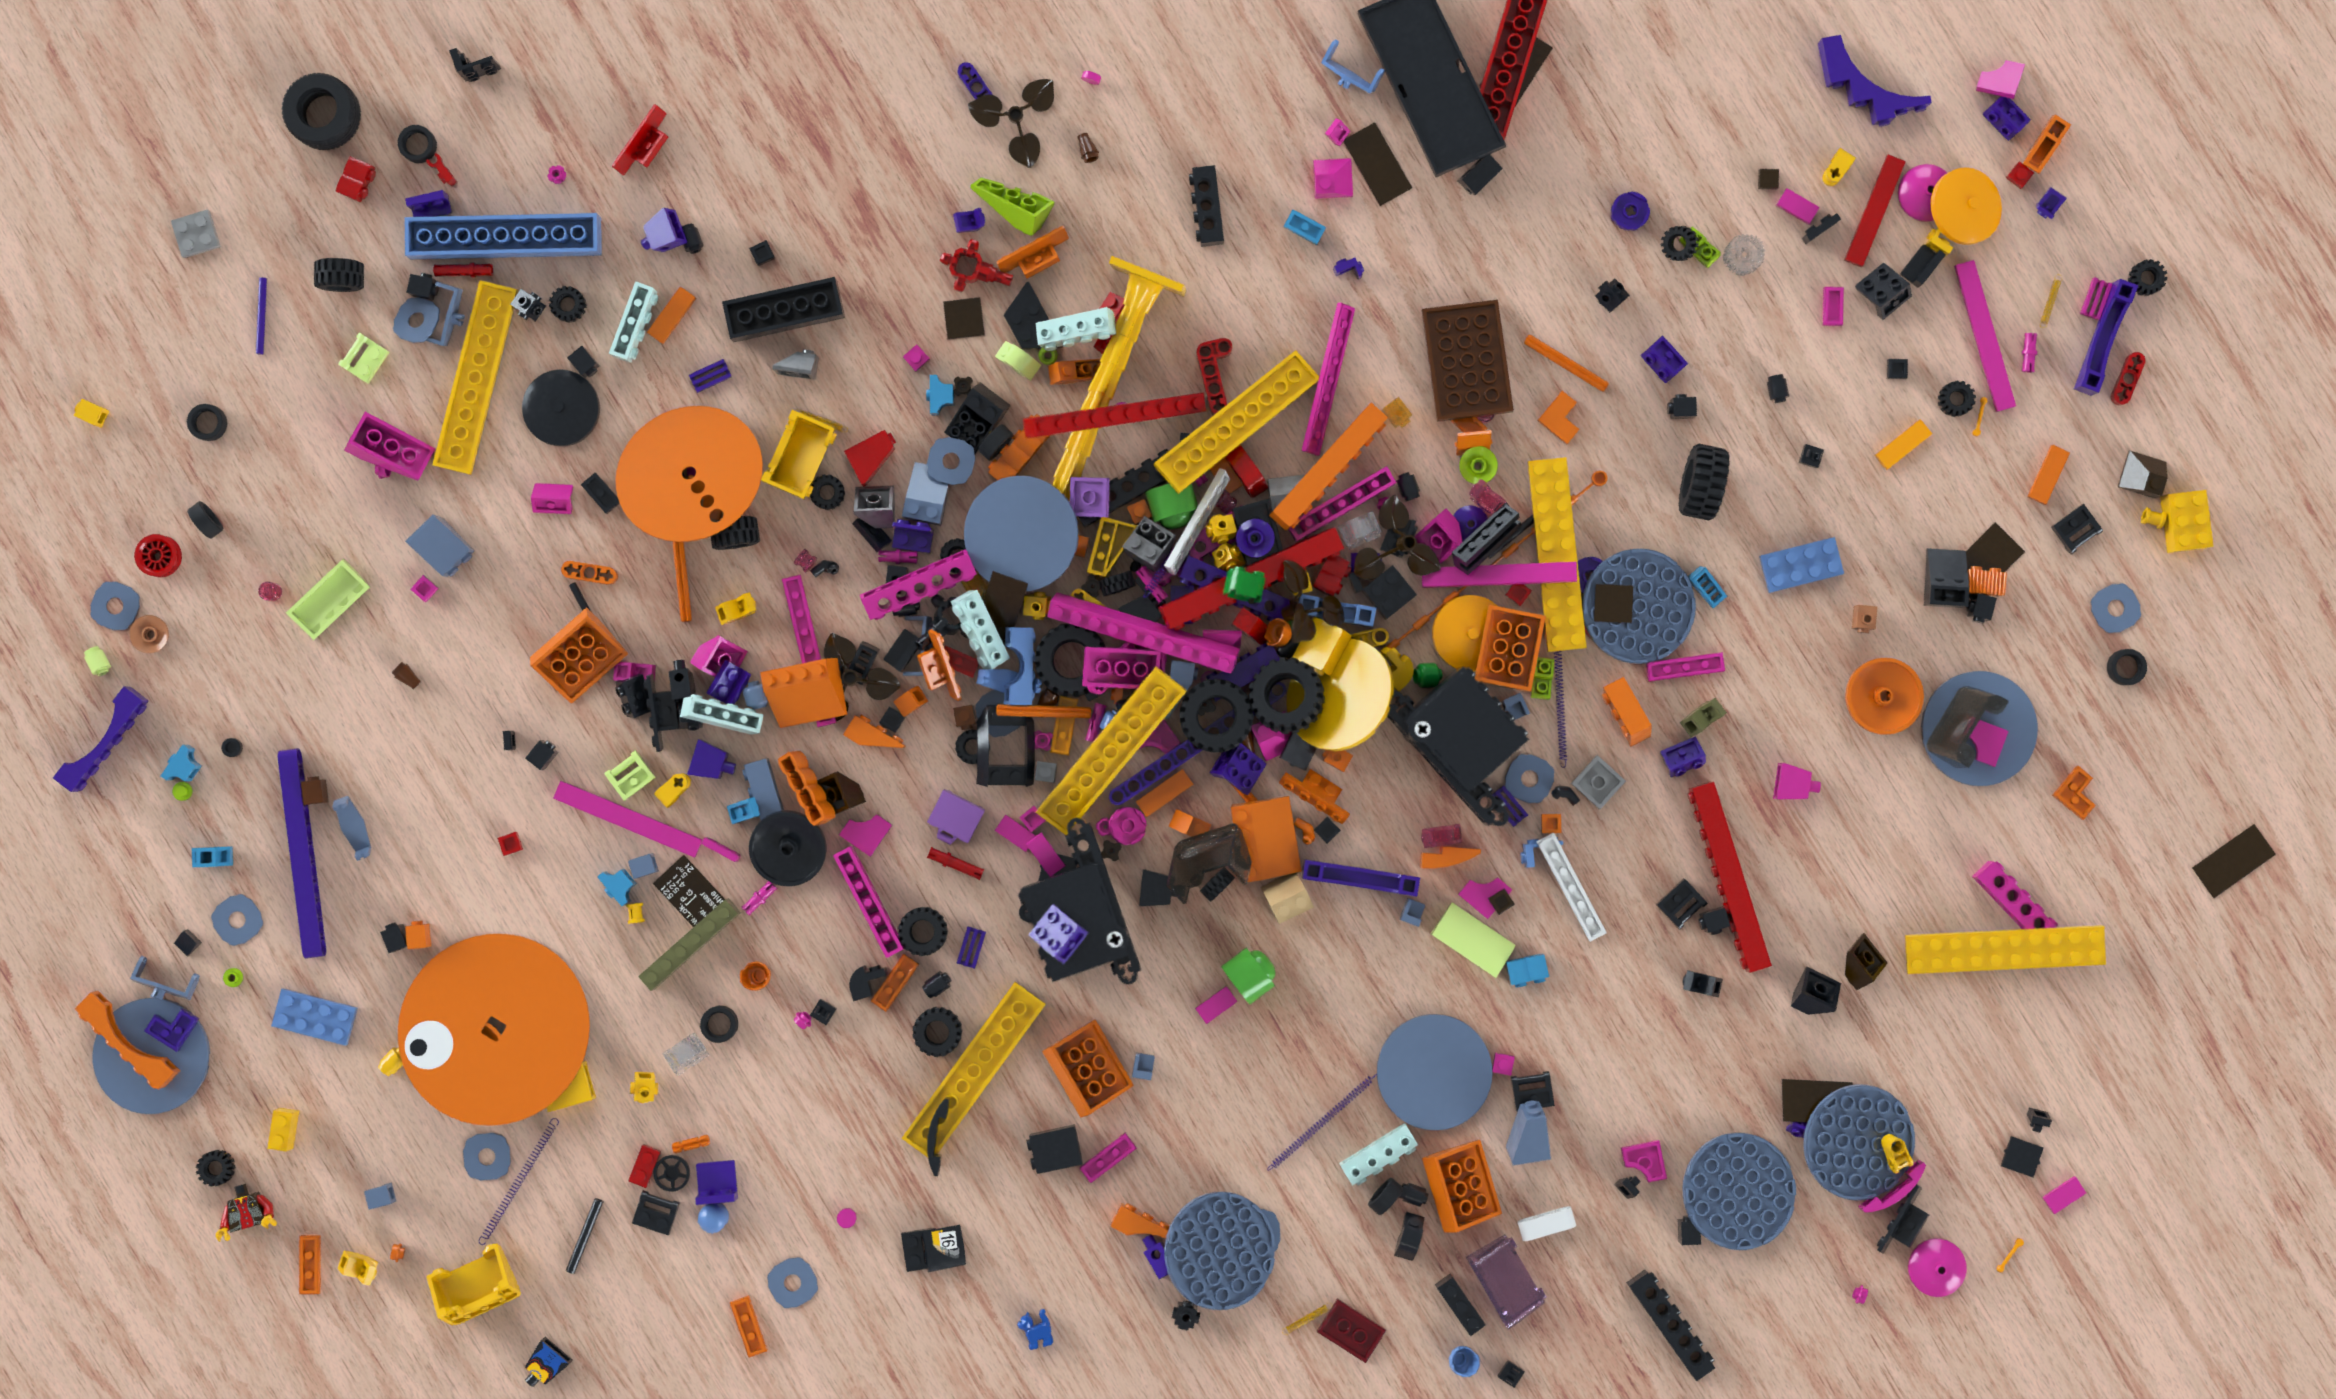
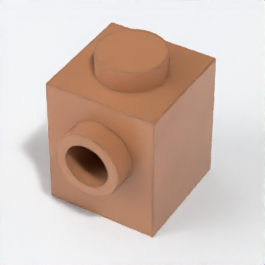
M1855 605L1853 608L1852 629H1858V633H1869V630H1875L1878 606Z

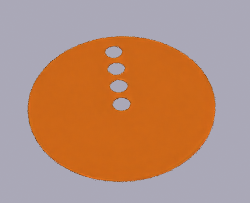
M687 406L670 410L653 418L641 427L623 450L616 470V492L619 503L626 516L636 527L658 539L689 542L710 537L732 525L753 502L762 478L763 461L761 450L748 426L736 416L724 410L709 406ZM693 467L696 470V474L692 479L683 478L682 472L685 468ZM701 481L705 484V489L701 493H693L691 490L693 483ZM707 495L714 498L713 505L709 508L702 507L700 504L701 499ZM721 510L723 512L722 520L712 522L710 520L712 511Z

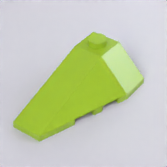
M982 177L970 186L976 194L1013 227L1030 236L1042 228L1055 203L1038 193L1032 192V195L1022 193L1020 188L1008 189L1004 187L1003 183Z

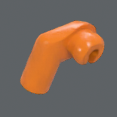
M1297 817L1294 826L1302 830V841L1304 844L1309 845L1315 840L1314 828L1308 822Z

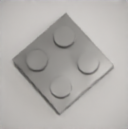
M208 209L171 220L183 258L221 247L211 213Z
M1596 755L1571 784L1598 809H1601L1626 781Z

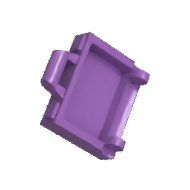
M944 789L927 822L938 828L937 838L949 845L957 838L965 843H969L985 809L952 793L950 790ZM942 830L953 835V838L942 833Z

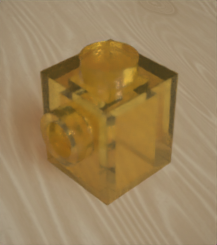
M1399 397L1382 410L1395 429L1399 426L1403 428L1411 422L1409 418L1412 417V413Z

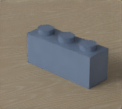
M769 758L745 764V769L742 770L743 776L746 781H749L751 787L748 788L750 798L755 797L758 804L760 816H757V818L759 817L762 820L774 812L784 811Z

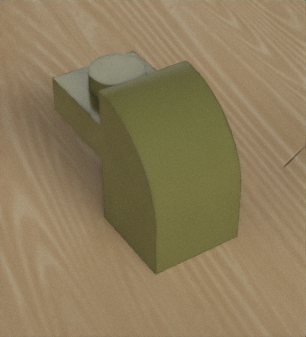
M1714 698L1696 708L1680 724L1692 738L1706 729L1711 723L1723 717L1727 712L1718 700Z

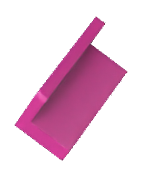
M535 483L531 494L533 513L571 514L573 485Z

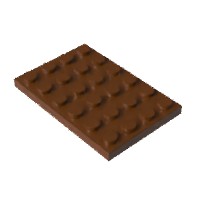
M1498 299L1422 309L1437 422L1512 413L1514 408Z

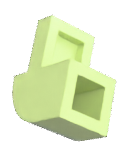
M1005 341L995 356L998 360L1010 366L1018 374L1030 381L1041 367V364L1033 357Z

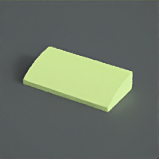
M342 559L296 602L286 614L315 640L364 594L370 586L345 559Z
M1452 902L1431 932V935L1495 978L1516 946Z

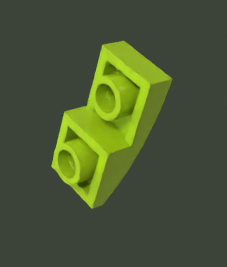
M1692 226L1691 231H1695L1696 235L1694 236L1698 237L1696 244H1699L1695 248L1697 252L1692 255L1706 268H1709L1721 256V252ZM1681 237L1679 242L1685 247L1686 241Z
M1538 657L1530 698L1550 700L1554 659Z

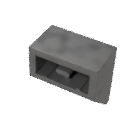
M1144 516L1122 547L1127 556L1156 573L1160 566L1161 568L1163 567L1162 563L1163 565L1165 564L1164 560H1166V557L1171 552L1176 535Z

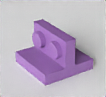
M1070 478V504L1076 516L1109 517V478Z

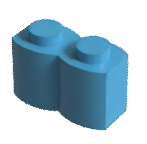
M1543 953L1506 962L1510 984L1515 985L1516 988L1526 986V982L1534 981V983L1545 982V978L1549 977Z

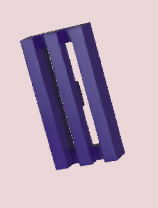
M722 359L689 374V377L696 392L699 393L731 378L732 375L725 360ZM719 366H723V368H721V369H718V370H716V371H714V372H712V373H710V374H708V375H705V376H703V377H701V378H699V379H697V380L695 379L696 377H698V376H700V375H702V374H704V373H706V372H709V371H711V370H713V369H715V368H717V367H719ZM726 372V375H723L700 387L698 386L699 383L708 380L718 374Z
M1504 785L1492 794L1494 797H1500L1516 818L1513 821L1508 815V822L1512 827H1515L1528 816ZM1502 791H1503V792L1506 794V796L1511 800V802L1516 806V808L1521 812V814H1522L1521 816H1519V815L1516 813V811L1511 807V805H1510V804L1506 801V799L1501 795V792H1502Z
M967 927L957 964L975 969L986 931ZM970 931L974 933L966 960L962 961ZM977 934H981L973 963H969Z

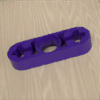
M964 62L959 65L957 70L959 78L975 100L977 97L983 96L985 92L993 95L972 64ZM963 69H971L969 72L974 79L970 81L966 74L962 75ZM974 83L982 84L983 88L980 92L976 93L972 90Z

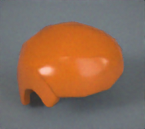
M1275 618L1270 621L1264 636L1268 641L1267 645L1273 647L1286 645L1292 637V629L1283 618Z
M759 961L748 963L740 971L741 984L752 991L765 988L771 979L770 969L766 964Z

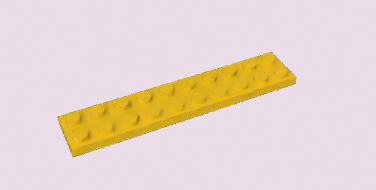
M479 280L433 466L472 475L514 307L510 304L518 294L517 289Z
M1295 350L1153 464L1154 467L1178 494L1181 493L1318 382L1319 376Z
M1567 457L1528 461L1538 563H1577V582L1540 583L1543 615L1546 616L1544 625L1547 652L1587 648Z
M1156 666L1039 806L1036 813L1067 835L1069 821L1074 818H1081L1186 693V689Z
M2103 925L1905 935L1907 974L2106 965L2105 930Z
M1015 981L901 1139L928 1158L927 1139L932 1118L945 1097H950L947 1118H939L935 1154H938L1046 1003Z

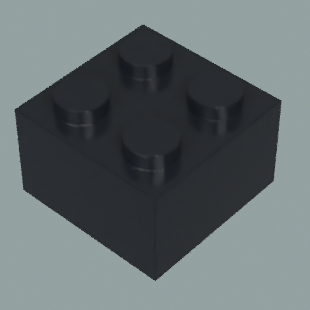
M1394 565L1362 590L1385 620L1417 595Z

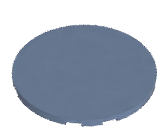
M1011 476L1000 479L986 487L969 508L964 526L965 547L978 573L988 582L990 581L992 571L1028 583L1026 592L1046 587L1060 578L1070 566L1079 540L1076 514L1065 495L1052 484L1030 476Z
M1629 549L1608 557L1590 575L1582 597L1583 619L1589 636L1603 652L1623 662L1642 664L1660 660L1670 655L1684 642L1694 622L1696 600L1690 579L1673 559L1663 553L1650 549ZM1596 584L1633 586L1632 623L1594 622Z
M1967 672L1944 682L1929 698L1921 722L1922 741L1932 763L1947 777L1966 785H1994L2014 776L2030 759L2037 741V717L2028 696L2010 679L1992 672ZM1971 717L2009 731L1995 767L1975 760V745L1971 739L1964 735Z
M145 998L129 1002L113 1012L118 1028L133 1046L147 1054L167 1057L181 1070L165 1088H152L143 1075H139L134 1071V1066L130 1062H126L120 1057L118 1050L111 1048L106 1043V1039L102 1035L97 1034L92 1053L95 1076L106 1095L124 1109L141 1114H158L173 1110L190 1100L205 1080L209 1069L210 1046L206 1032L199 1020L178 1052L144 1032L156 1014L172 1024L179 1011L184 1008L178 1003L167 999L160 1001L154 998Z
M1427 1014L1414 1017L1402 1023L1386 1039L1377 1061V1081L1387 1106L1401 1120L1425 1130H1444L1456 1127L1469 1120L1484 1104L1492 1083V1062L1485 1043L1466 1023L1447 1015Z
M1849 1085L1830 1093L1812 1112L1804 1134L1805 1160L1815 1180L1830 1193L1849 1200H1868L1877 1197L1885 1191L1888 1192L1899 1182L1898 1180L1908 1170L1909 1166L1900 1169L1897 1174L1893 1173L1887 1163L1886 1155L1881 1146V1140L1887 1134H1893L1902 1139L1911 1158H1913L1915 1132L1908 1111L1889 1092L1871 1085Z
M1728 1133L1706 1142L1691 1158L1683 1179V1201L1690 1221L1707 1240L1724 1248L1750 1250L1771 1242L1784 1230L1794 1211L1796 1184L1787 1159L1772 1143L1752 1134Z
M1211 1192L1201 1195L1187 1203L1177 1213L1169 1227L1164 1249L1168 1275L1179 1293L1195 1305L1211 1310H1229L1249 1302L1263 1289L1265 1282L1272 1273L1276 1246L1273 1229L1263 1211L1255 1203L1241 1195L1230 1192Z

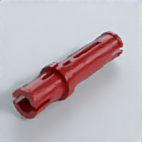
M470 262L469 264H434L433 273L435 277L470 276L475 278L476 276H493L492 263L475 264V262Z
M933 847L930 848L927 858L941 863L943 867L948 866L978 880L981 879L984 869L951 856L949 852L944 853Z

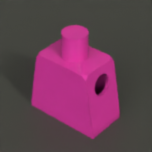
M1778 763L1773 799H1808L1809 792H1820L1821 782L1812 781V772L1786 763Z

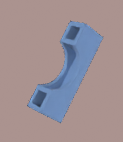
M1302 594L1299 597L1298 603L1303 605L1304 610L1323 607V598ZM1340 602L1344 611V623L1369 628L1373 627L1376 607ZM1323 611L1307 613L1309 617L1323 619Z
M1005 628V647L1011 649L1017 655L1019 672L1013 681L1004 685V704L1032 705L1035 693L1032 689V682L1035 680V672L1033 670L1035 652L1033 651V643H1035L1036 634L1033 632L1034 628Z

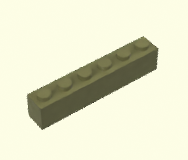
M729 898L725 899L638 977L650 991L655 990L741 912Z

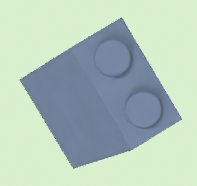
M434 514L405 541L444 577L453 576L458 571L457 567L461 563L468 562L472 558L471 554L474 552L471 546L444 518Z
M1527 1101L1519 1106L1506 1144V1150L1512 1165L1551 1160L1546 1116L1539 1101Z

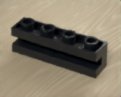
M1503 504L1452 552L1454 566L1469 575L1521 527L1520 521L1517 520L1520 518L1519 513L1507 504Z

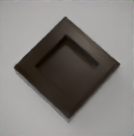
M1759 169L1758 189L1777 190L1779 188V169Z
M1505 888L1488 898L1498 915L1515 905Z

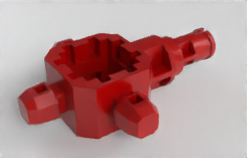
M971 239L968 242V250L962 247L955 250L953 257L948 253H942L940 257V262L947 266L950 265L949 270L953 278L957 279L954 283L955 291L962 293L966 287L965 282L973 284L978 280L986 283H993L995 281L1009 287L1011 286L1014 275L999 271L998 268L993 267V264L984 262L980 254L976 253L979 248V241ZM961 256L976 259L977 265L972 276L956 271Z

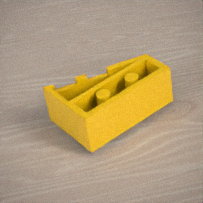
M1101 517L1087 574L1107 578L1124 552L1122 546L1137 525Z

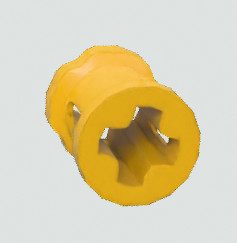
M2146 507L2141 516V523L2152 524L2156 528L2161 529L2165 524L2167 514L2151 511V508Z
M643 903L626 904L629 912L628 924L645 922V919L642 917Z

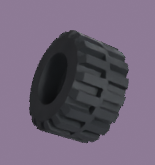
M345 258L319 259L314 262V286L321 290L334 292L359 291L364 288V264L357 260Z
M741 516L726 529L710 536L712 548L728 550L757 544L760 542L757 518Z
M919 907L909 911L901 919L898 927V937H900L901 945L903 944L906 951L919 956H928L938 951L946 941L948 934L947 923L944 921V917L937 910L929 907ZM926 920L932 924L934 936L929 942L920 943L914 939L912 927L917 921Z
M933 1007L923 1012L917 1018L913 1026V1039H915V1045L920 1048L921 1052H925L928 1056L943 1057L951 1053L958 1046L962 1035L961 1021L959 1022L958 1016L952 1013L953 1011L946 1010L944 1007ZM933 1021H941L948 1027V1038L942 1043L932 1042L926 1034L927 1026Z

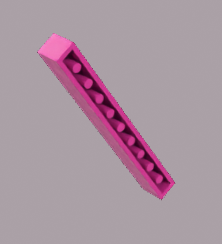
M1059 592L1051 599L1047 615L1049 618L1230 674L1236 666L1240 648L1179 629L1174 631L1173 628L1168 629L1166 625Z

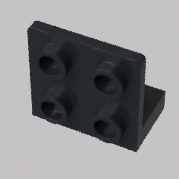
M457 48L449 50L457 73L466 82L477 81L479 77L484 75H494L501 69L500 64L493 56L471 63L469 58H466L465 54L461 53Z
M1882 263L1855 285V288L1876 306L1877 315L1882 320L1912 297L1910 283L1885 263Z

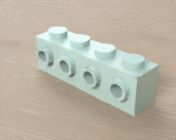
M635 281L609 354L613 357L629 363L636 359L639 351L637 346L639 341L642 342L645 336L644 327L651 320V308L658 301L657 291L653 287Z
M1107 307L1036 323L1038 345L1046 351L1056 350L1060 346L1072 347L1074 343L1079 342L1090 343L1092 339L1097 338L1108 339L1111 335H1116L1114 312Z
M969 590L950 601L954 614L961 622V629L966 633L969 645L975 651L978 657V664L983 669H994L1010 659L978 590Z
M694 694L683 699L680 717L750 735L760 733L763 714L756 713L754 709H740L738 705L720 704L721 701L709 699L708 701L702 699V696Z
M1403 1123L1339 1164L1352 1186L1354 1184L1358 1186L1367 1180L1366 1177L1370 1174L1376 1175L1383 1171V1166L1388 1163L1393 1165L1398 1162L1401 1155H1409L1414 1152L1418 1144L1406 1124Z

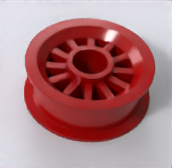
M152 534L140 540L135 548L134 558L136 565L143 573L155 577H167L179 568L182 552L174 539L160 534ZM160 551L161 558L157 561L155 555Z

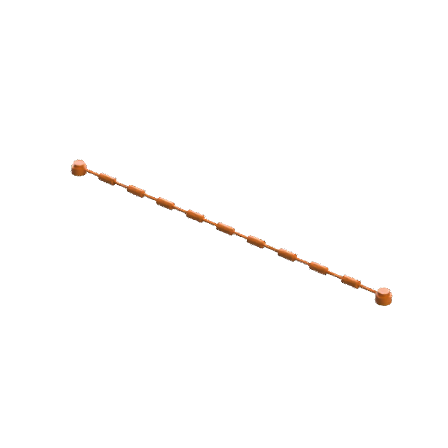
M1604 471L1593 473L1591 477L1592 483L1576 496L1574 494L1571 496V505L1575 504L1578 501V497L1593 485L1603 486L1608 480L1607 474ZM1534 527L1517 544L1514 542L1501 553L1502 556L1491 565H1495L1503 558H1508L1518 550V546L1532 534H1535ZM1463 586L1460 590L1453 591L1442 600V604L1428 616L1426 614L1412 625L1413 628L1398 640L1395 638L1387 647L1390 649L1398 647L1402 639L1412 631H1417L1430 621L1429 618L1450 600L1459 597V593L1468 586Z

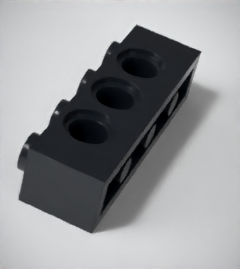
M1215 165L1192 168V174H1189L1190 185H1194V192L1191 193L1192 204H1196L1197 211L1193 212L1194 223H1198L1199 230H1196V240L1201 242V247L1223 245L1224 235ZM1201 184H1207L1209 189L1203 192L1198 187ZM1208 202L1212 207L1209 210H1203L1201 204ZM1206 221H1210L1214 227L1212 229H1205L1203 224Z

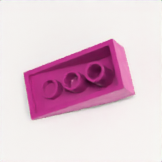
M365 411L344 451L361 460L418 481L435 448Z
M1085 647L1082 686L1137 689L1156 666L1160 669L1161 652L1153 649Z

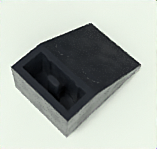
M980 382L972 388L944 433L951 438L964 440L974 448L975 455L982 442L996 428L1011 405Z
M1927 548L1924 606L1968 607L1969 579L1966 551Z

